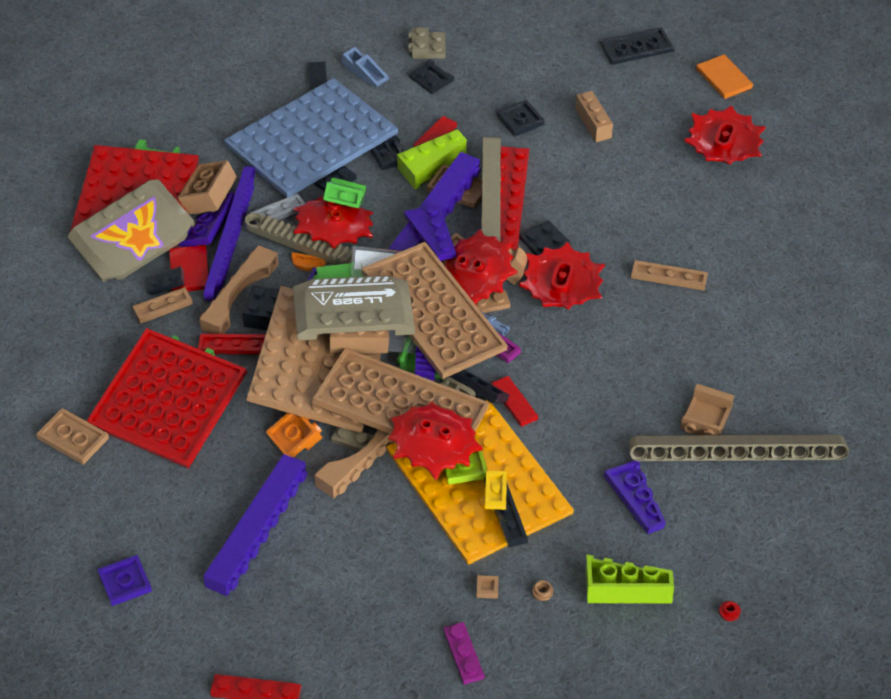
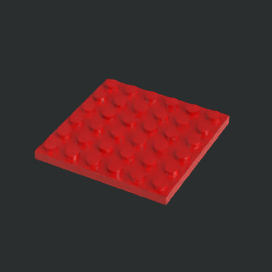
M95 145L70 232L75 226L149 180H160L182 206L178 197L199 163V156Z
M146 328L87 419V422L111 436L189 469L246 376L247 370L239 365Z

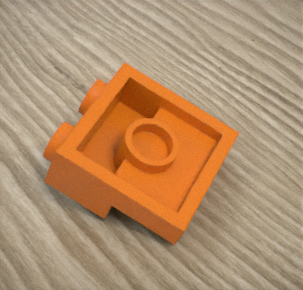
M287 413L266 431L278 448L285 455L293 458L304 448L307 450L311 449L323 438L320 435L322 430L315 422L311 424L309 418Z

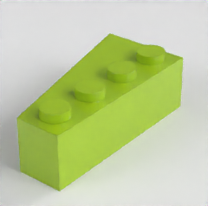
M457 129L397 154L398 170L416 190L422 183L428 182L443 164L451 165L460 152L467 154V139Z
M586 554L587 603H672L674 593L673 570L646 565L643 568L636 567L634 563L625 562V564L613 562V559L604 558V560L594 559L593 555Z

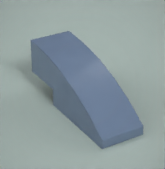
M356 47L343 54L341 63L368 84L377 88L389 80L387 74L368 54L364 56Z

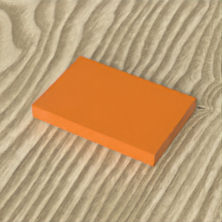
M725 54L696 66V70L724 99L753 87V83Z

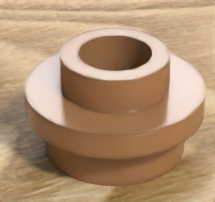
M541 580L533 586L532 594L537 600L547 601L553 596V587L548 581Z

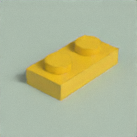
M486 471L485 509L506 510L507 471Z

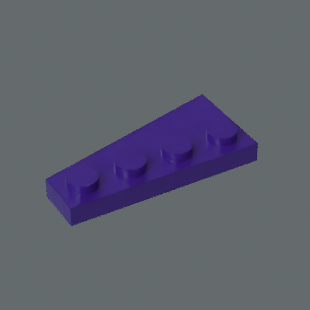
M227 193L217 211H209L200 215L196 219L197 224L189 229L186 239L178 245L180 247L211 244L231 208L235 196L234 193Z
M439 204L404 211L405 219L410 221L412 228L419 233V237L427 243L440 261L456 258V251Z
M632 461L604 472V478L647 534L665 527L666 522L658 504L654 502L653 492L651 488H648L644 472H641L639 461Z

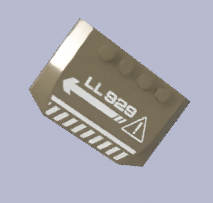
M391 276L311 279L293 287L297 340L317 339V334L395 330V335L415 334L408 281Z

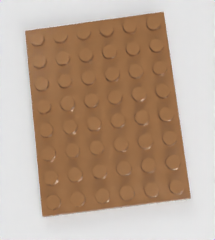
M280 287L246 401L362 433L363 423L312 404L313 397L342 353H330V333L317 334V339L297 340L294 295L291 288ZM360 353L380 361L381 353Z

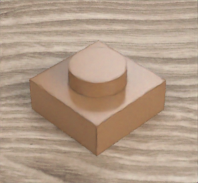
M477 575V598L498 599L499 576Z

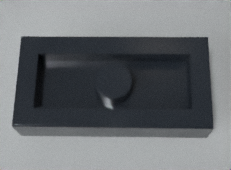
M181 266L147 278V292L149 295H155L185 285L184 271Z

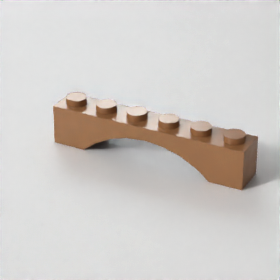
M258 245L250 253L249 258L245 263L241 264L238 272L230 278L226 287L221 289L220 294L211 302L207 311L201 314L199 319L201 331L208 334H225L231 326L230 310L234 300L247 286L271 275L279 265L277 252Z
M378 429L373 439L362 450L348 458L328 462L315 474V486L332 498H335L338 494H343L347 486L352 481L355 482L365 468L369 469L373 461L385 453L386 446L395 442L388 440L389 433Z

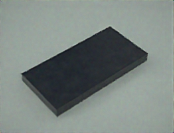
M662 27L600 40V45L611 65L674 52V47Z

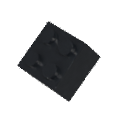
M252 285L242 312L244 327L268 330L279 289Z

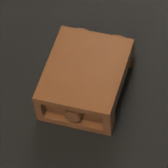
M697 384L689 408L682 417L680 429L689 434L694 433L700 436L721 435L733 407L734 395Z

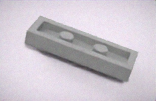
M297 193L251 213H258L266 217L270 215L272 219L277 218L279 221L298 213L294 212L293 208L304 205L305 202ZM253 220L255 225L259 223L258 221Z

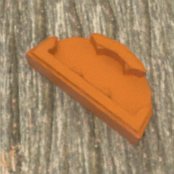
M294 252L291 255L293 265L303 271H312L313 267H323L326 264L323 259L321 260L312 255Z

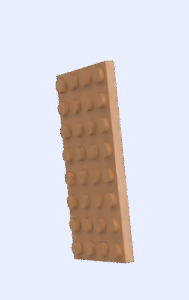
M426 242L361 269L364 277L391 276L408 281L415 334L409 336L442 379L507 350L508 345Z
M347 348L343 350L312 401L314 405L389 434L392 433L394 428L393 423L390 421L391 417L406 413L410 407L426 406L431 401L444 409L455 411L461 417L472 418L471 427L475 431L489 408V402Z

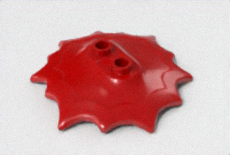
M729 106L724 111L709 109L707 115L703 116L691 113L693 119V127L689 129L691 137L685 138L684 141L693 146L697 153L702 154L706 161H718L731 165L734 161H743L749 157L762 156L759 146L763 143V139L759 135L766 127L755 126L752 123L751 115L738 114L733 106Z
M318 197L316 200L307 201L306 204L293 208L294 212L299 213L295 217L299 223L294 230V234L307 233L312 241H325L333 249L340 243L349 242L357 244V239L361 236L373 238V234L368 228L373 226L369 218L373 211L323 200L324 197Z
M480 229L470 238L459 240L454 247L456 258L443 260V265L475 305L481 299H488L492 292L503 293V282L508 277L518 273L510 264L513 256L509 253V249L513 242H500L496 236H486Z
M566 242L559 249L553 250L546 247L540 255L526 253L528 269L524 271L526 281L519 283V286L528 290L533 298L540 300L543 307L556 306L569 310L575 304L581 305L587 300L602 298L598 289L603 279L599 277V273L605 267V264H596L590 261L589 252L575 251Z
M432 401L423 407H410L406 413L391 417L390 419L394 428L388 440L395 442L397 445L393 459L408 458L411 461L412 467L420 466L427 469L434 480H438L443 469H454L456 464H463L469 467L470 455L483 450L482 446L475 439L476 431L471 427L472 418L461 417L455 411L444 409Z

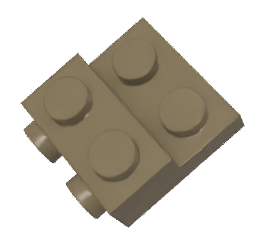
M429 27L412 28V32H409V42H412L409 43V53H412V59L446 58L445 32L429 33Z

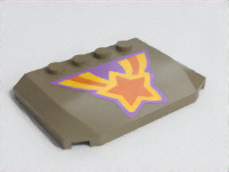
M149 180L75 226L67 237L101 281L106 282L107 279H124L186 239L188 236L187 232L195 223L160 180Z

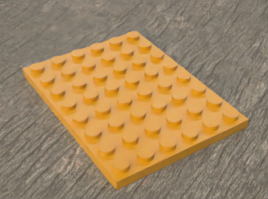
M489 402V408L476 430L475 439L483 448L482 453L487 470L507 471V484L526 535L528 536L573 514L574 509L498 410ZM396 443L386 446L387 452L392 459L397 448ZM408 458L393 459L468 565L507 546L494 509H485L486 487L484 479L448 485L444 469L441 471L438 480H434L427 469L420 466L412 467L411 461Z

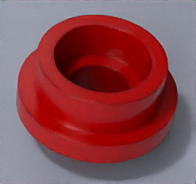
M732 601L722 603L719 608L720 616L726 621L738 619L741 613L739 605Z

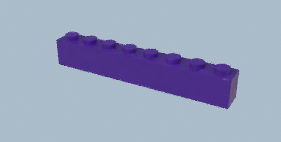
M460 152L419 208L439 204L445 219L448 214L452 213L457 201L459 202L462 199L466 189L471 187L474 178L479 176L481 172L480 159ZM410 221L389 247L388 254L394 255L425 242L419 237V233L412 228Z
M283 454L204 574L203 578L206 588L228 596L231 590L234 591L236 589L239 577L247 572L250 560L256 558L261 543L266 542L271 527L274 528L277 525L280 513L286 511L289 499L295 497L300 482L303 483L305 481L307 471L304 461Z

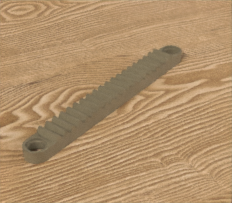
M250 213L245 218V227L252 233L307 255L318 257L332 265L355 263V249L349 250L348 246L344 248L342 244H339L333 249L325 241H312L307 233L294 234V230L297 228L295 225L291 227L290 223L285 224L282 220L279 222L277 218L272 219L270 215L266 217L258 213ZM253 220H256V221H258L259 223L256 224V225H253V224H250L249 222H251V221H253Z

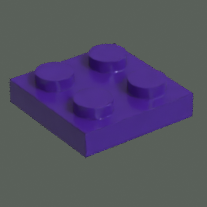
M138 555L97 569L111 606L152 592L151 585Z

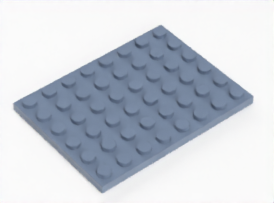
M333 78L224 139V144L246 164L255 167V171L288 198L398 134V128Z

